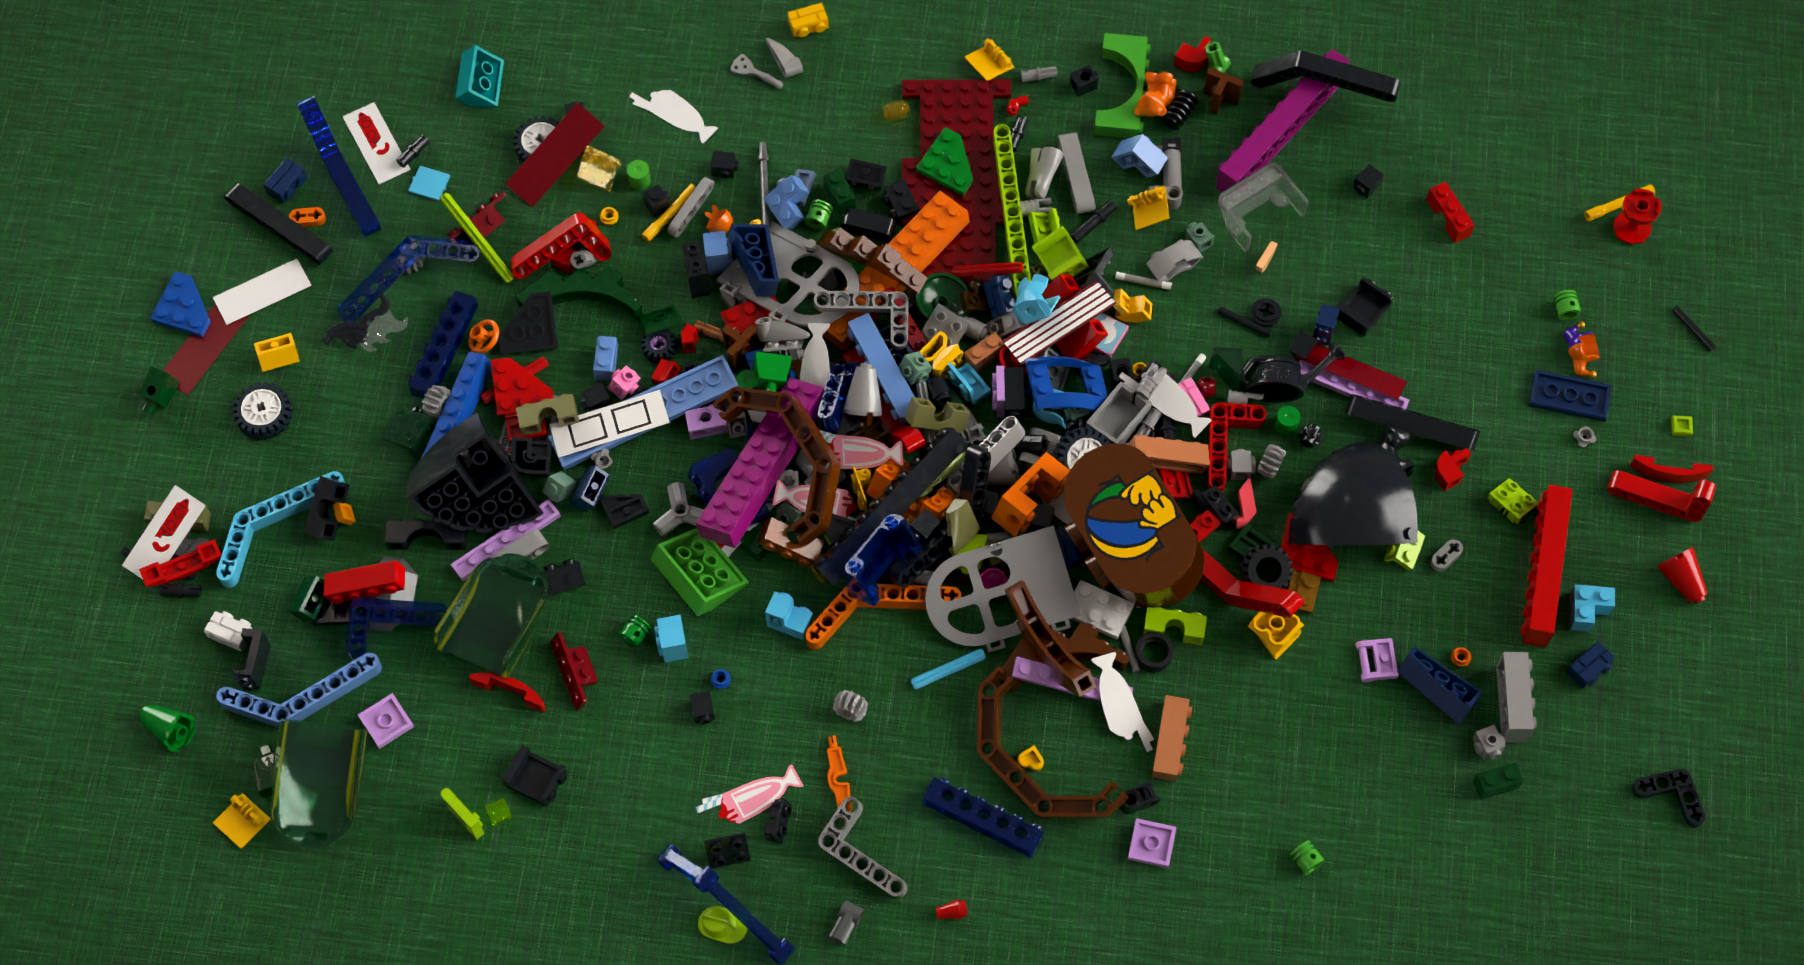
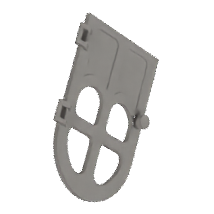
M773 221L770 222V236L779 281L787 280L799 286L800 289L785 304L778 303L771 299V297L756 296L737 258L716 279L722 285L720 287L721 291L732 297L739 294L771 312L768 317L773 320L788 321L804 327H808V323L829 324L847 313L824 312L817 315H803L794 311L807 295H815L819 291H827L818 286V283L830 270L838 269L844 274L847 280L846 291H860L858 275L850 263L818 246L815 240H807ZM805 256H813L821 260L823 264L810 278H803L792 271V265L796 260ZM823 297L820 298V299H822V300L828 302L826 298H823ZM839 298L836 301L841 306L847 303L844 298Z
M1054 526L955 555L944 561L934 571L926 590L927 613L938 632L948 640L960 645L981 646L986 644L989 653L1006 648L1003 639L1021 634L1016 623L1018 619L1010 625L996 626L989 607L990 599L1006 595L1005 589L1021 580L1025 582L1047 624L1051 625L1055 632L1071 628L1068 619L1081 616ZM998 557L1010 569L1009 580L1003 585L986 589L982 584L977 564L983 559ZM957 567H966L972 582L973 593L951 601L943 600L940 596V586L946 576ZM976 604L979 606L985 630L980 634H967L958 631L948 622L949 612ZM1065 621V626L1056 628L1055 623ZM1000 640L1001 645L991 648L990 643Z

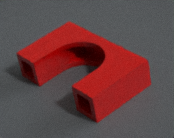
M1059 274L1045 288L1041 295L1044 299L1059 295L1060 299L1055 305L1056 307L1079 292L1080 288L1072 275ZM1092 319L1079 327L1074 333H1070L1056 342L1055 345L1058 346L1062 356L1081 359L1086 357L1107 337L1108 333L1099 319Z

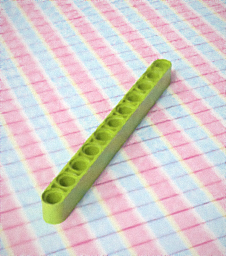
M999 124L994 128L993 144L1009 262H1022L1024 266L1022 273L1011 274L1015 299H1017L1018 286L1021 282L1018 280L1027 277L1028 282H1030L1031 277L1011 132L1007 125Z

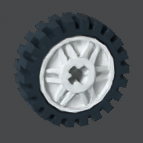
M535 116L534 121L529 118L527 119V124L522 122L521 128L518 127L516 129L517 133L514 134L513 139L514 148L522 164L559 124L557 119L553 121V118L549 116L548 119L545 116H541V119H538V116Z
M258 382L255 387L251 384L248 386L249 390L244 388L242 390L243 394H238V400H235L233 403L235 406L233 407V416L240 430L251 438L252 436L256 440L259 437L261 440H266L267 436L269 439L274 438L273 434L278 436L281 434L280 430L285 431L287 429L286 425L290 424V418L293 416L292 405L285 391L281 387H277L276 384L271 383L269 385L268 382H264L263 385Z
M1085 427L1074 428L1071 432H1066L1065 437L1062 436L1059 439L1061 442L1056 444L1057 451L1054 450L1056 460L1071 470L1084 453L1086 454L1095 448L1111 443L1103 434L1094 429Z

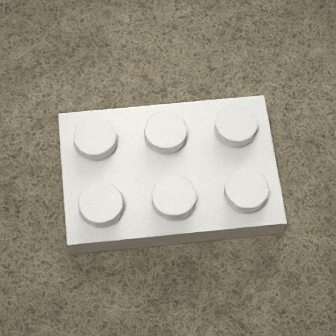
M1080 580L1074 594L1081 616L1071 619L1078 623H1081V621L1086 624L1091 623L1099 632L1118 639L1123 626L1126 624L1134 608V603Z

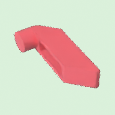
M1248 478L1237 494L1241 517H1238L1235 522L1236 529H1243L1248 522L1250 523L1257 512L1251 478Z

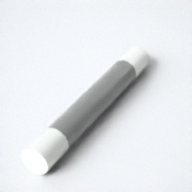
M1116 272L1115 276L1117 280L1171 290L1172 286L1171 282L1158 281Z
M1199 354L1180 382L1194 376L1206 359L1204 354Z

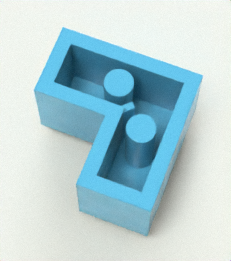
M1575 584L1570 592V630L1590 632L1595 624V614L1610 615L1615 607V588Z
M774 592L765 611L767 627L801 640L805 639L806 631L813 621L812 612L806 607L794 606L793 598L785 592Z
M681 615L657 619L658 626H655L654 629L659 656L664 657L665 663L687 659L688 652Z

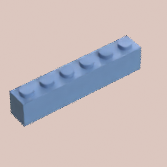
M866 313L849 321L848 330H846L847 335L851 341H855V349L858 355L863 356L865 359L864 363H870L873 368H876L878 387L883 392L881 396L886 405L889 404L892 409L890 413L895 421L898 420L900 425L908 422L905 419L911 397L915 396L869 313Z

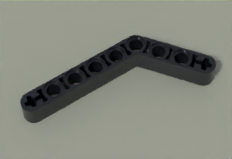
M1305 51L1294 52L1256 64L1251 79L1253 86L1264 88L1302 76L1387 102L1397 100L1401 84L1396 78Z
M971 445L965 453L959 499L968 500L975 518L979 522L984 512L991 454L977 445ZM946 517L940 521L938 526L922 544L918 541L889 567L887 578L902 588L909 586L952 547V536L947 534L948 524Z

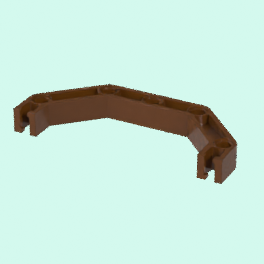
M733 387L713 403L716 409L722 410L719 413L721 419L732 422L745 410L780 414L814 467L805 515L790 526L793 532L800 534L796 536L798 542L809 545L830 526L841 469L840 462L797 397L781 392ZM810 432L809 437L806 439V434ZM829 462V468L826 470V464ZM819 517V523L816 525L815 521ZM808 527V531L804 533L803 530Z
M998 666L978 688V754L1037 815L1043 818L1104 819L1110 817L1129 798L1122 791L1120 793L1121 796L1111 803L1107 799L1114 789L1119 788L1115 782L1111 781L1097 796H1049L1001 747L1002 697L1017 682L1008 676V680L1000 687L995 685L1000 676L1007 673L1002 667ZM989 687H993L994 694L987 697L986 690ZM992 744V753L986 754L985 747ZM1016 773L1021 774V780L1018 783L1013 782V776ZM1048 802L1049 809L1043 813L1040 807L1042 803ZM1101 802H1106V811L1100 813L1098 805Z

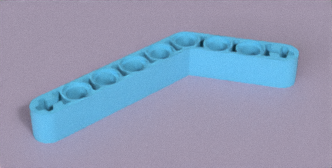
M337 471L323 475V477L333 478L345 483L343 476ZM320 477L235 514L216 573L224 587L231 588L238 583L253 533L311 508L315 495L314 492ZM303 497L300 501H296L297 498ZM280 505H285L283 508L277 509ZM266 513L263 517H259L260 514ZM243 521H248L246 524L241 525ZM243 538L240 542L235 543L237 539ZM237 556L234 560H230L231 557Z

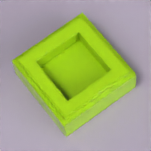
M1672 416V436L1692 437V417Z

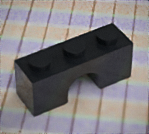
M320 476L304 533L319 539L334 541L339 522L332 519L331 509L336 502L345 503L350 484Z

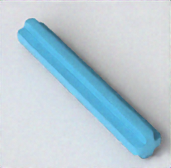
M982 649L973 651L912 678L911 684L914 689L921 688L985 660V653Z

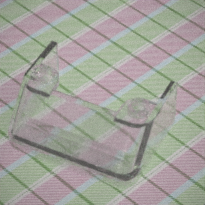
M1276 163L1267 164L1225 190L1219 196L1218 204L1226 228L1245 252L1249 250L1252 239L1251 234L1245 228L1244 220L1241 218L1268 200L1276 207H1285L1291 203L1301 217L1306 213L1309 200L1281 166Z

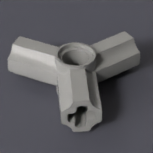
M675 482L667 486L671 509L653 523L657 532L663 537L680 524L688 523L697 526L696 522L704 509L688 505L684 483ZM679 510L685 511L683 514H677Z

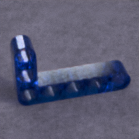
M356 598L350 605L346 637L347 653L353 659H357L365 654L369 622L443 627L450 622L449 610L442 603ZM358 607L365 608V610L362 612L355 611ZM379 608L385 609L381 614L376 613V610ZM400 609L405 610V613L402 615L396 614ZM425 611L423 616H416L417 612ZM439 612L445 613L441 618L436 617ZM355 626L363 627L360 631L353 630ZM355 644L360 645V648L357 650L351 649Z

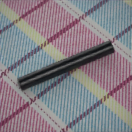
M1678 305L1672 309L1675 315L1709 351L1716 348V345Z
M1222 306L1218 310L1219 314L1267 337H1270L1272 330Z

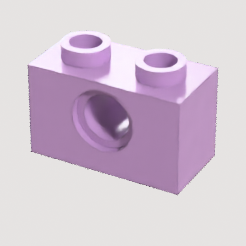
M711 404L708 407L685 411L690 440L728 433L727 422L721 419L719 415L722 410L716 409ZM705 418H709V419H710L708 422H703V421H702V420L705 419Z

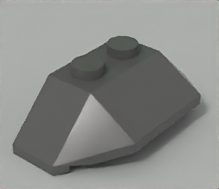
M384 556L380 562L396 560L406 568L404 590L396 591L394 594L385 593L377 597H371L370 631L390 633L394 630V627L412 613L419 576L404 558Z

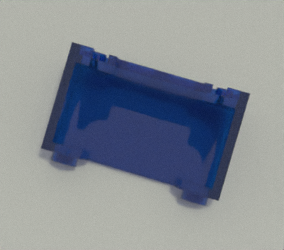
M896 514L886 516L846 564L847 589L852 597L875 606L880 600L876 593L879 587L875 583L896 557L904 559L906 557L905 554L913 552L917 555L922 549L921 544L904 517Z

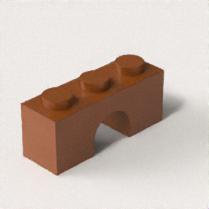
M772 517L764 522L758 544L763 545L764 549L776 551L782 557L798 561V564L805 567L815 564L816 559L820 555L824 543L823 540L816 538L809 545L799 542L794 544L787 537L788 524Z

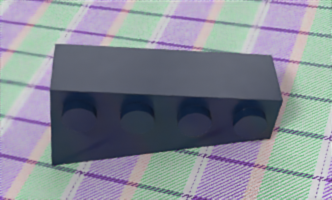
M1414 647L1409 652L1397 671L1458 725L1472 711L1483 694L1476 687L1417 647Z

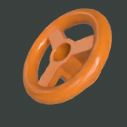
M487 319L477 323L471 329L468 337V346L472 352L484 354L493 348L499 337L497 323ZM490 325L493 327V331L488 332L483 326ZM489 338H492L491 341L485 347L482 348L484 342H486Z

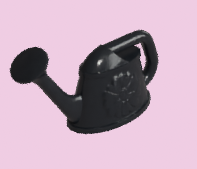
M1330 343L1327 357L1313 370L1301 375L1300 371L1301 364L1292 357L1285 355L1255 356L1241 370L1239 382L1244 387V393L1264 394L1263 399L1259 401L1274 403L1291 402L1302 398L1304 395L1303 389L1332 361L1345 359L1346 356L1337 344ZM1256 364H1258L1257 369L1253 374L1251 380L1247 381L1246 377L1248 373Z

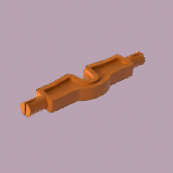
M833 735V743L831 736L828 737L830 747L827 749L830 765L828 784L831 791L835 794L837 808H839L843 800L850 797V784L848 782L836 781L837 778L847 775V768L841 747L837 746L836 736ZM852 803L848 805V812L852 811Z

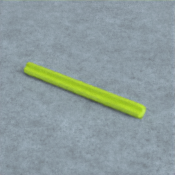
M444 193L440 197V201L504 282H512L515 278L451 195Z

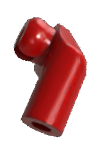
M1027 95L1011 99L1006 108L1007 114L1014 116L1017 114L1020 106L1029 104Z

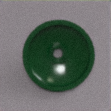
M934 273L927 276L928 279L918 294H915L916 306L921 315L928 320L937 304L942 303L948 310L959 317L965 318L969 312H963L960 294L963 291L970 292L965 283L958 277L948 273Z

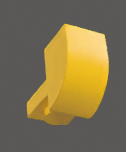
M1122 289L1114 290L1113 300L1116 304L1113 307L1116 309V318L1133 323L1151 320L1152 303L1144 295L1129 297Z

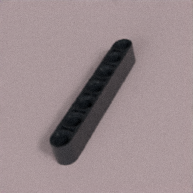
M236 183L224 196L225 200L234 208L316 264L321 265L333 252L326 242L241 184Z
M1350 394L1345 410L1346 414L1386 426L1389 424L1403 431L1458 447L1468 448L1469 450H1475L1480 431L1355 394Z

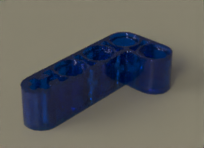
M860 362L836 364L830 369L817 414L824 430L833 431L839 427L855 369L857 366H860Z

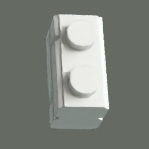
M217 611L214 612L210 622H208L204 629L207 637L244 652L247 645L241 637L242 628L252 629L251 623L244 619H240V621L235 620L230 613L225 611L222 614Z

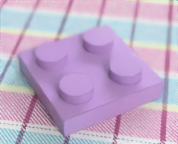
M996 366V373H992V410H996V417H1004V366Z
M393 693L358 714L379 749L414 728L413 723Z
M1136 818L1128 860L1169 868L1177 827Z

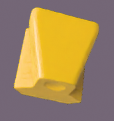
M941 331L920 350V353L932 366L930 371L932 378L941 377L949 379L947 364L951 362L956 369H959L963 364L961 358L964 352L960 350L959 344L947 347V335Z
M1259 612L1248 625L1258 635L1274 659H1278L1300 636L1301 628L1304 626L1295 614L1291 618L1263 612Z

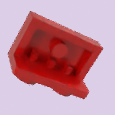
M1207 509L1202 515L1199 514L1190 526L1200 543L1219 527L1221 522Z

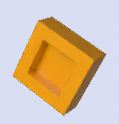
M336 502L333 505L337 522L352 525L356 522L351 505Z

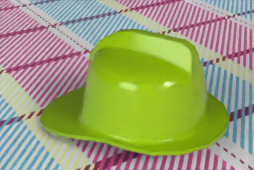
M712 906L701 913L698 920L700 932L704 936L720 942L737 943L747 933V922L742 914L723 907Z

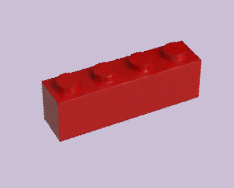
M394 560L325 574L324 597L334 604H342L344 601H357L364 597H377L385 593L394 594L396 591L404 590L406 568Z

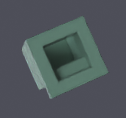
M1196 222L1191 223L1187 227L1185 234L1186 240H1191L1200 253L1213 246L1215 236L1209 232L1203 222L1198 224Z
M1064 408L1063 410L1065 420H1069L1072 423H1075L1077 419H1081L1084 422L1088 421L1094 414V412H1090L1087 409Z

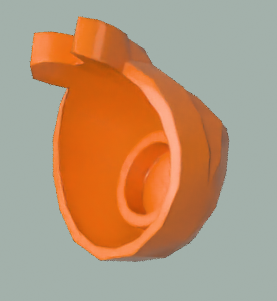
M712 205L713 212H705V215L709 218L706 228L709 232L725 231L727 233L730 231L731 224H733L731 213L727 209L719 211L716 205Z

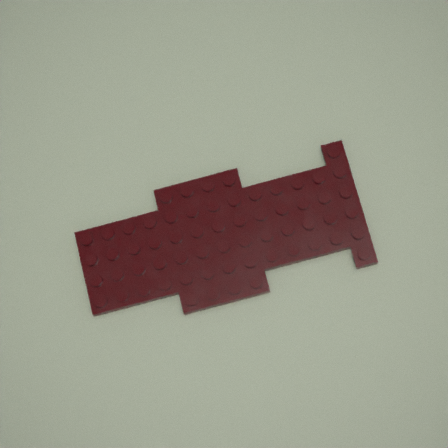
M985 79L902 80V99H920V158H902V180L905 179L919 211L941 191L968 210L970 219L966 227L921 273L926 277L934 273L951 274L953 266L996 263L995 226H1004L996 159L994 158L993 99H1011V79H991L989 81ZM945 127L961 135L971 169L973 184L964 196L916 172L917 165ZM917 214L902 219V226H906ZM996 275L965 276L958 278L962 280L968 288V283L972 279L980 280L983 285V283L989 281Z

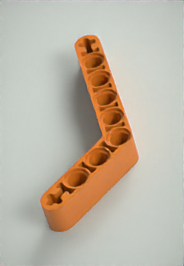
M850 583L807 629L805 634L806 644L812 650H818L823 647L857 607L927 610L925 601L927 586L909 585L902 588L893 584ZM940 586V596H944L945 601H951L950 597H954V599L961 598V592L958 588ZM850 593L858 594L853 598L848 596ZM872 593L878 595L876 598L868 597ZM891 594H895L898 597L895 599H890L888 596ZM916 595L917 598L915 600H911L908 598V596ZM838 607L845 608L842 612L836 611ZM830 621L832 625L824 626L823 623Z

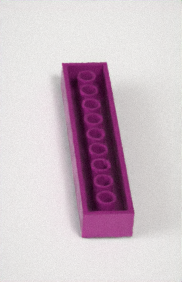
M1334 49L1322 56L1350 64V60ZM1302 77L1297 87L1288 92L1286 99L1278 102L1272 114L1268 113L1263 123L1254 128L1252 135L1242 141L1238 150L1234 149L1229 159L1220 164L1218 167L1219 173L1216 177V189L1231 200H1234L1339 87Z
M791 377L781 390V393L797 397L814 423L828 402L824 387ZM767 413L697 520L696 525L702 538L736 548L774 488L777 480H779L800 447L780 414Z

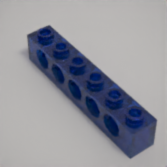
M455 290L453 295L448 298L447 308L445 312L441 313L437 328L433 329L432 339L429 344H426L422 359L417 362L414 376H411L408 386L412 395L425 398L424 394H427L428 388H431L433 385L441 386L479 306L475 296ZM430 375L429 378L423 379L425 376Z
M933 778L923 796V805L1033 859L1044 838V831H1042L1040 826L1034 823L1030 825L1024 822L1022 817L1016 814L1010 815L998 805L992 806L984 798L968 794L969 792L964 788H955L946 779ZM944 795H951L953 799L945 801L942 797ZM962 804H969L971 808L963 810L960 806ZM987 813L990 817L988 819H981L979 814ZM999 822H1005L1007 823L1008 827L1001 829L997 826V824ZM1023 831L1026 833V836L1019 838L1016 836V832Z

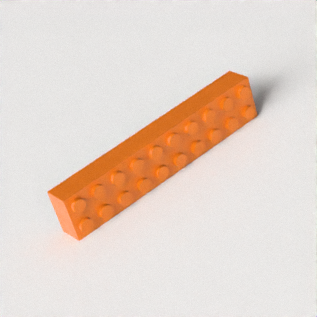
M939 191L888 245L899 252L902 259L922 272L970 222L968 210ZM868 266L858 275L860 291L882 292L894 287L896 292H903L906 289L902 284ZM858 298L856 304L863 306L866 304V301L863 298ZM880 298L875 300L876 305H884ZM847 312L840 319L829 323L830 326L823 336L846 352L855 342L854 340L851 341L847 335L848 322L866 313H869L874 322L882 313Z

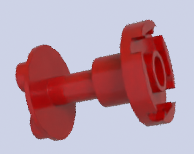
M1635 189L1625 196L1622 203L1623 213H1620L1615 218L1613 224L1616 238L1619 241L1629 244H1642L1650 236L1651 223L1659 217L1662 209L1660 199L1653 196L1654 193L1650 190Z

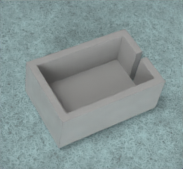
M1120 382L1089 418L1085 428H1091L1100 432L1111 444H1125L1141 425V421H1144L1149 414L1152 403L1140 394H1137L1133 404L1135 391Z

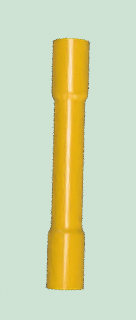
M690 184L680 194L679 198L641 234L646 242H650L660 232L661 228L683 207L696 186Z
M1651 184L1640 188L1650 190L1655 195V189ZM1625 196L1585 211L1584 216L1586 220L1590 222L1604 216L1606 213L1621 208Z

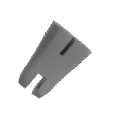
M1054 147L1031 149L1029 177L1025 189V195L1028 199L1046 197L1052 178L1064 156L1061 150Z

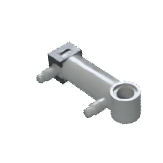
M1162 138V144L1155 146L1160 148L1163 154L1168 157L1163 165V185L1149 186L1148 191L1155 189L1157 186L1165 185L1168 209L1175 210L1181 206L1183 196L1181 138Z

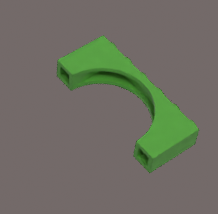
M1104 33L1102 58L1115 61L1124 66L1135 80L1136 91L1126 103L1109 110H1097L1095 136L1129 139L1138 136L1139 132H1143L1144 122L1140 121V117H1144V115L1137 116L1134 111L1139 99L1146 93V90H1143V86H1147L1144 73L1149 68V60L1146 59V55H1150L1151 44H1147L1148 37Z

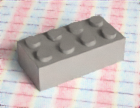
M1503 652L1496 666L1501 734L1505 742L1526 743L1537 726L1536 717H1533L1535 698L1531 696V691L1534 688L1533 678H1530L1532 660L1529 659L1528 652Z

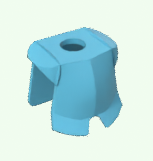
M1034 274L1030 282L1025 277L1018 286V296L1013 306V313L1023 324L1048 318L1060 299L1059 295L1048 299L1043 298L1041 294L1047 287L1049 278L1043 275Z
M1053 389V392H1054V393H1062V392H1063V391H1060V390ZM1033 402L1032 409L1036 417L1047 423L1060 424L1063 428L1067 429V421L1060 415L1043 409L1036 411L1035 403Z

